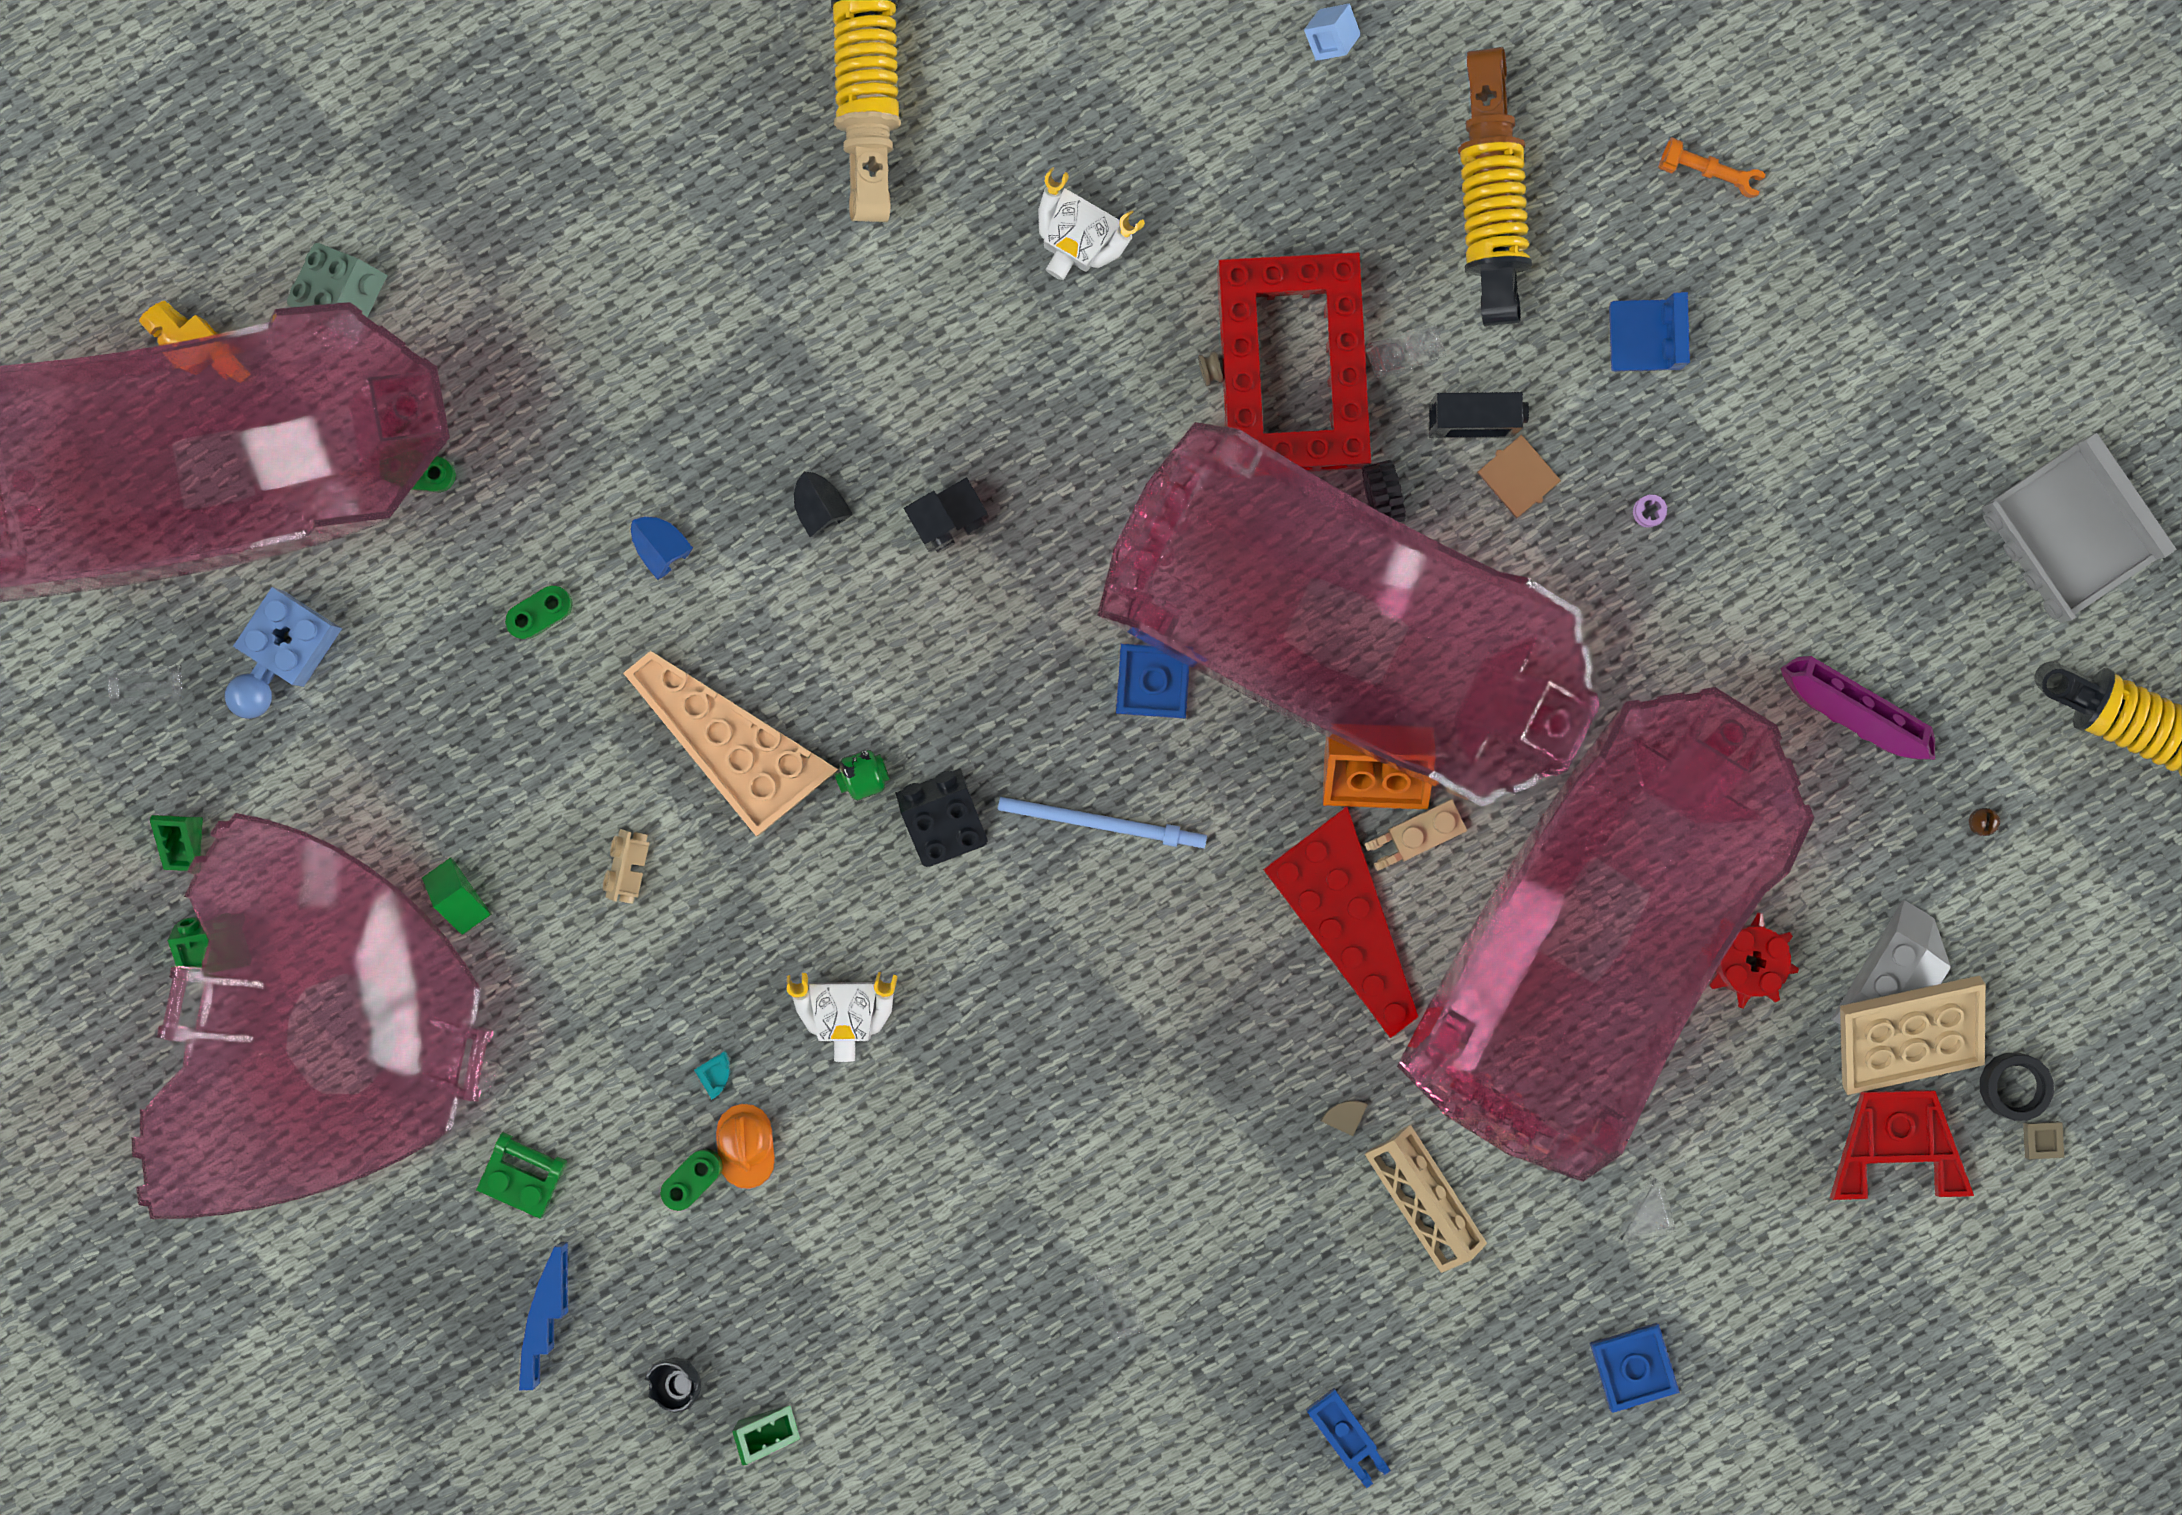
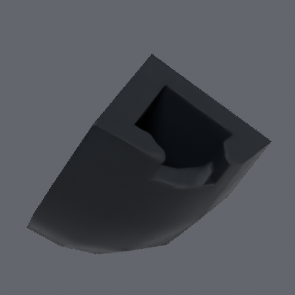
M804 471L796 482L794 490V507L809 537L824 533L823 529L831 522L837 521L840 524L853 515L841 494L827 479L814 472Z

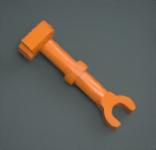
M1672 137L1664 149L1658 166L1661 170L1673 173L1680 163L1701 171V175L1711 179L1714 176L1734 184L1748 198H1755L1760 192L1750 187L1749 179L1753 178L1761 181L1766 175L1758 169H1752L1748 172L1739 171L1718 163L1719 159L1709 156L1704 158L1683 150V141Z

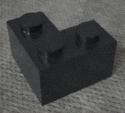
M967 477L938 494L933 490L903 508L928 552L935 549L937 553L948 549L955 544L954 537L963 532H966L968 536L976 533L986 526L984 520L989 518L987 511Z

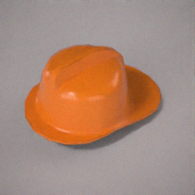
M750 1104L732 1106L722 1114L717 1123L716 1141L718 1155L723 1164L722 1174L729 1183L736 1187L751 1189L760 1186L768 1180L774 1169L775 1155L772 1127L767 1115L758 1107Z

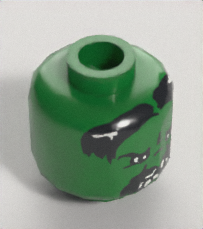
M869 749L842 758L840 761L841 772L835 773L841 793L849 792L851 798L856 801L883 792L885 782L890 780L881 754L875 755Z

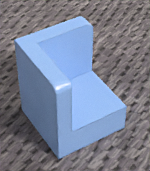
M1350 3L1318 10L1304 29L1315 61L1347 55L1360 37V30Z

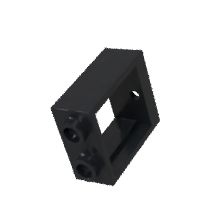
M1523 392L1437 393L1429 403V438H1513L1523 428V423H1528L1529 404L1528 402H1523Z

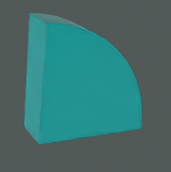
M726 1051L694 1069L711 1100L724 1090L723 1088H725L724 1086L725 1084L727 1085L726 1082L729 1080L730 1061Z

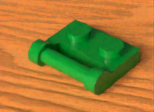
M502 1132L497 1139L493 1153L476 1191L541 1219L564 1171L567 1160L558 1156L555 1159L512 1140L513 1136ZM508 1153L548 1171L547 1179L544 1180L504 1162L505 1154Z

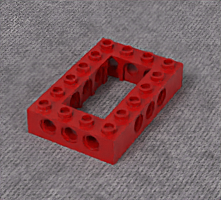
M1360 252L1218 260L1217 281L1228 476L1362 469L1363 466L1370 465L1371 448ZM1310 294H1326L1327 301L1324 306V318L1328 319L1326 353L1329 352L1330 376L1327 381L1328 387H1331L1332 411L1329 418L1333 430L1263 433L1256 297H1267V300H1274L1275 296L1302 295V298H1309Z

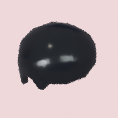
M678 1357L659 1361L652 1366L645 1376V1381L649 1382L648 1397L657 1402L663 1410L673 1413L691 1408L700 1395L701 1381L699 1373L689 1361Z

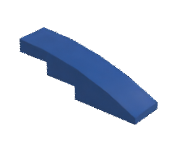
M560 1242L553 1248L535 1291L527 1318L521 1351L519 1391L534 1390L540 1384V1354H548L554 1349V1319L563 1318L568 1313V1242Z

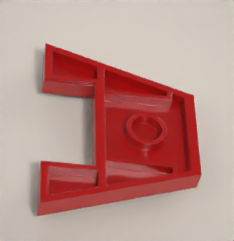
M1930 1089L1864 1091L1860 1093L1829 1197L1830 1199H1868L1867 1164L1934 1162L1935 1196H1974L1936 1091Z

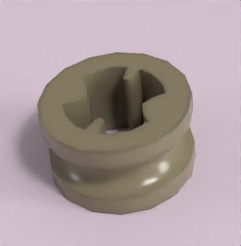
M1211 352L1209 357L1199 355L1198 361L1205 386H1210L1213 380L1218 381V383L1223 382L1222 371L1216 352Z

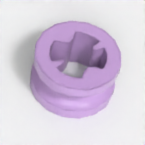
M1657 495L1644 496L1633 507L1634 519L1643 527H1654L1660 524L1667 515L1666 503ZM1645 502H1649V506L1655 504L1658 507V510L1654 513L1655 520H1651V516L1646 519L1643 517L1641 512L1645 510Z

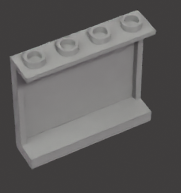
M2097 433L2083 438L1981 507L1985 512L1984 521L1993 532H1998L2004 540L2005 544L2003 547L2006 554L2013 561L2019 562L2025 571L2023 577L2028 586L2035 591H2039L2045 600L2043 602L2045 611L2052 619H2058L2060 623L2075 619V614L2155 560L2165 558L2177 550Z

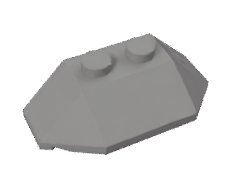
M1902 900L1831 1020L1841 1025L1840 1006L1941 984L1951 966L1935 919L1909 902Z

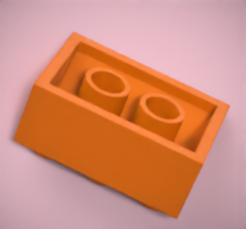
M1327 726L1324 754L1323 806L1428 809L1436 761L1433 730Z

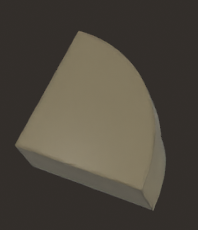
M1358 1100L1338 1103L1329 1108L1320 1121L1354 1136L1368 1104Z

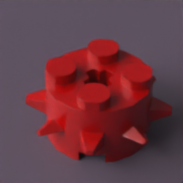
M1757 913L1751 925L1736 926L1728 919L1721 921L1724 935L1717 940L1714 947L1703 949V954L1712 959V968L1716 972L1709 983L1710 988L1726 987L1736 992L1738 1007L1743 1009L1751 996H1766L1773 1002H1778L1780 1000L1778 990L1786 982L1788 975L1798 973L1799 968L1791 963L1788 945L1793 937L1791 932L1777 934L1765 928L1763 913ZM1747 955L1757 958L1756 965H1752V969L1751 965L1746 963Z

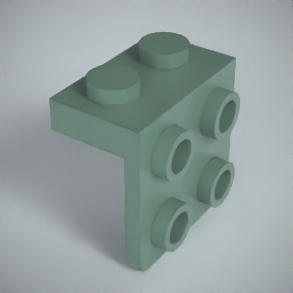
M315 243L307 254L305 263L291 287L287 298V305L325 321L341 331L358 338L387 275L356 257L323 244Z

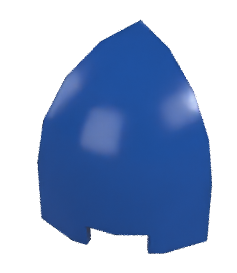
M641 517L632 520L631 535L636 551L657 580L672 571L669 567L670 563L681 557L685 559L693 549L682 533L667 521L656 517Z

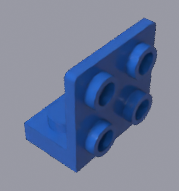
M1688 292L1673 293L1666 300L1612 301L1609 304L1611 370L1613 372L1681 370L1690 363Z

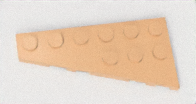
M652 651L648 652L623 673L755 836L763 833L839 771L833 765Z

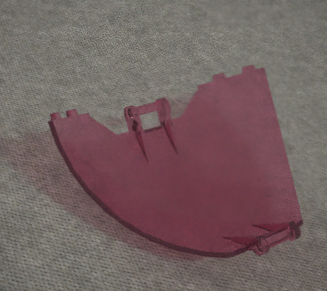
M235 813L229 821H218L210 832V835L216 838L205 856H195L187 872L194 874V877L184 897L190 899L209 943L201 968L171 966L169 977L172 978L166 1012L163 1025L158 1027L156 1037L169 1041H186L183 1067L157 1093L145 1109H140V1136L131 1137L132 1156L142 1159L144 1185L136 1187L138 1204L148 1207L150 1219H186L225 1215L286 1203L334 1189L397 1163L432 1144L451 1131L459 1099L479 1101L481 1090L478 1089L487 1042H491L493 1030L475 1025L480 1000V987L468 966L439 928L396 886L360 860L304 831L268 819ZM187 981L205 983L195 1028L178 1027ZM467 1038L473 1039L463 1085L458 1083Z

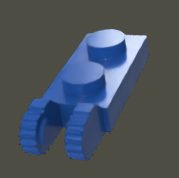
M1335 1388L1306 1408L1309 1416L1348 1469L1352 1468L1366 1488L1370 1487L1373 1482L1368 1472L1358 1463L1363 1458L1370 1455L1374 1465L1384 1475L1391 1471L1376 1450V1444Z

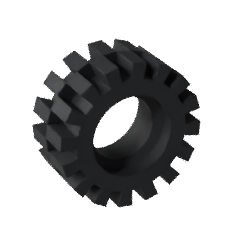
M1392 460L1363 466V486L1365 487L1368 507L1376 528L1404 522L1406 519V511L1403 504L1404 498L1401 493L1399 477Z

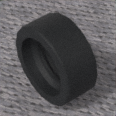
M2004 1053L1994 1057L1984 1067L1980 1077V1094L1985 1105L1993 1113L2013 1121H2028L2040 1116L2049 1107L2054 1096V1081L2049 1069L2039 1059L2022 1053ZM2012 1066L2027 1068L2036 1080L2034 1098L2022 1107L2006 1105L1997 1093V1082L2000 1074Z

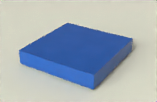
M1121 644L1116 714L1186 719L1191 648Z
M1658 1323L1590 1343L1608 1406L1612 1413L1680 1393Z

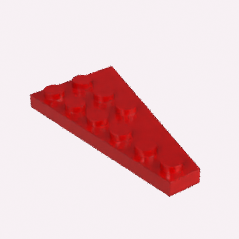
M1346 806L1262 870L1389 1038H1392L1419 1016L1348 807Z

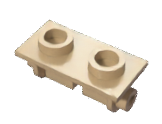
M620 829L619 836H614L611 843L610 855L614 859L611 871L607 870L605 873L603 891H607L605 897L617 902L618 894H620L619 901L633 904L634 897L638 898L643 873L630 871L631 865L645 866L650 842H646L648 837L646 834L634 832L632 839L630 838L631 832Z

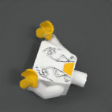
M1052 167L1045 176L1044 182L1047 187L1044 189L1038 209L1039 234L1044 239V248L1054 253L1046 271L1057 279L1064 280L1072 265L1087 272L1090 267L1100 268L1118 259L1131 241L1132 234L1141 230L1145 223L1142 219L1133 227L1129 223V216L1133 211L1127 212L1119 220L1065 188L1061 194L1060 190L1068 181L1069 175L1065 172L1062 182H1055L1052 179V172L1054 171V167Z
M881 972L877 973L875 982H812L809 984V990L808 975L806 973H802V983L799 984L793 983L791 976L788 975L787 992L793 997L796 1011L808 1031L817 1035L818 1041H834V1061L850 1062L855 1061V1041H868L871 1035L880 1032L892 1013L893 993L898 979L896 975H893L891 983H885L880 979Z

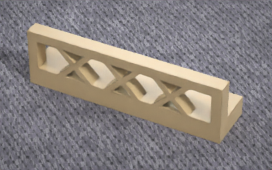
M1411 1125L1402 1128L1390 1140L1365 1153L1366 1158L1441 1273L1471 1261L1484 1248L1487 1242ZM1388 1151L1396 1162V1168L1393 1169L1386 1166L1380 1154ZM1401 1182L1412 1187L1415 1192V1199L1403 1193ZM1421 1212L1432 1218L1435 1223L1434 1229L1423 1224L1420 1219ZM1439 1243L1450 1246L1455 1257L1447 1260L1439 1248Z

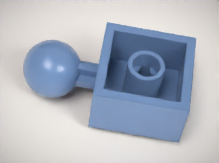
M272 587L233 645V647L258 663L250 674H242L235 677L226 687L225 702L229 710L236 716L245 719L256 718L265 713L271 704L272 692L269 684L275 675H278L291 685L304 687L342 628L287 592ZM286 632H289L288 635L292 638L290 643L284 642V634Z

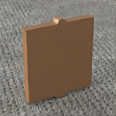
M1522 434L1503 451L1497 450L1496 456L1477 472L1516 519L1533 504L1541 503L1543 501L1542 497L1561 481Z

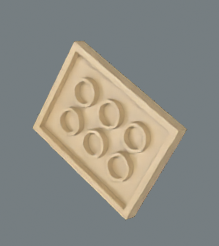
M1981 976L1840 1006L1842 1085L1846 1094L1851 1095L1985 1065L1986 984Z

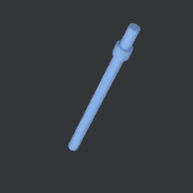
M1000 797L998 805L999 811L1161 840L1163 845L1177 847V844L1205 849L1207 835L1180 830V826L1166 824V827L1006 797Z

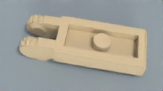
M1450 799L1388 829L1387 833L1365 843L1367 851L1376 850L1382 847L1383 844L1393 840L1398 852L1378 859L1374 865L1377 871L1400 860L1406 861L1466 832L1467 829L1453 800Z

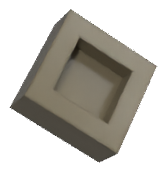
M2063 1122L2023 1123L2025 1158H2065Z

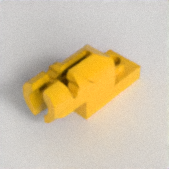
M161 301L150 307L139 319V322L149 334L157 337L159 346L182 369L198 374L212 362L214 367L225 378L232 376L241 382L252 373L209 323L196 314L192 318L187 319L169 303Z

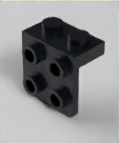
M961 768L954 771L941 772L935 778L922 783L909 784L903 790L895 792L900 813L923 866L931 867L984 847L987 844L986 833L970 796Z

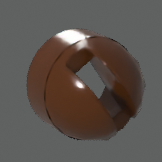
M1990 808L1976 809L1969 817L1970 829L1979 836L1994 834L2000 825L1999 816ZM1987 813H1989V827L1988 831H1985L1984 829L1987 821Z

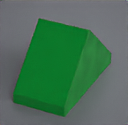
M151 815L150 824L163 870L198 872L200 869L203 817Z
M452 857L422 877L433 907L460 934L464 935L492 915Z
M791 1405L738 1420L732 1430L742 1465H748L800 1440Z

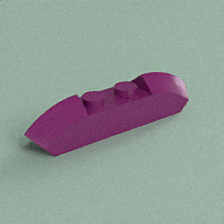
M1812 656L1796 657L1780 668L1787 685L1803 703L1813 710L1823 713L1831 721L1840 723L1857 733L1863 740L1870 741L1881 750L1900 757L1916 760H1935V737L1932 727Z

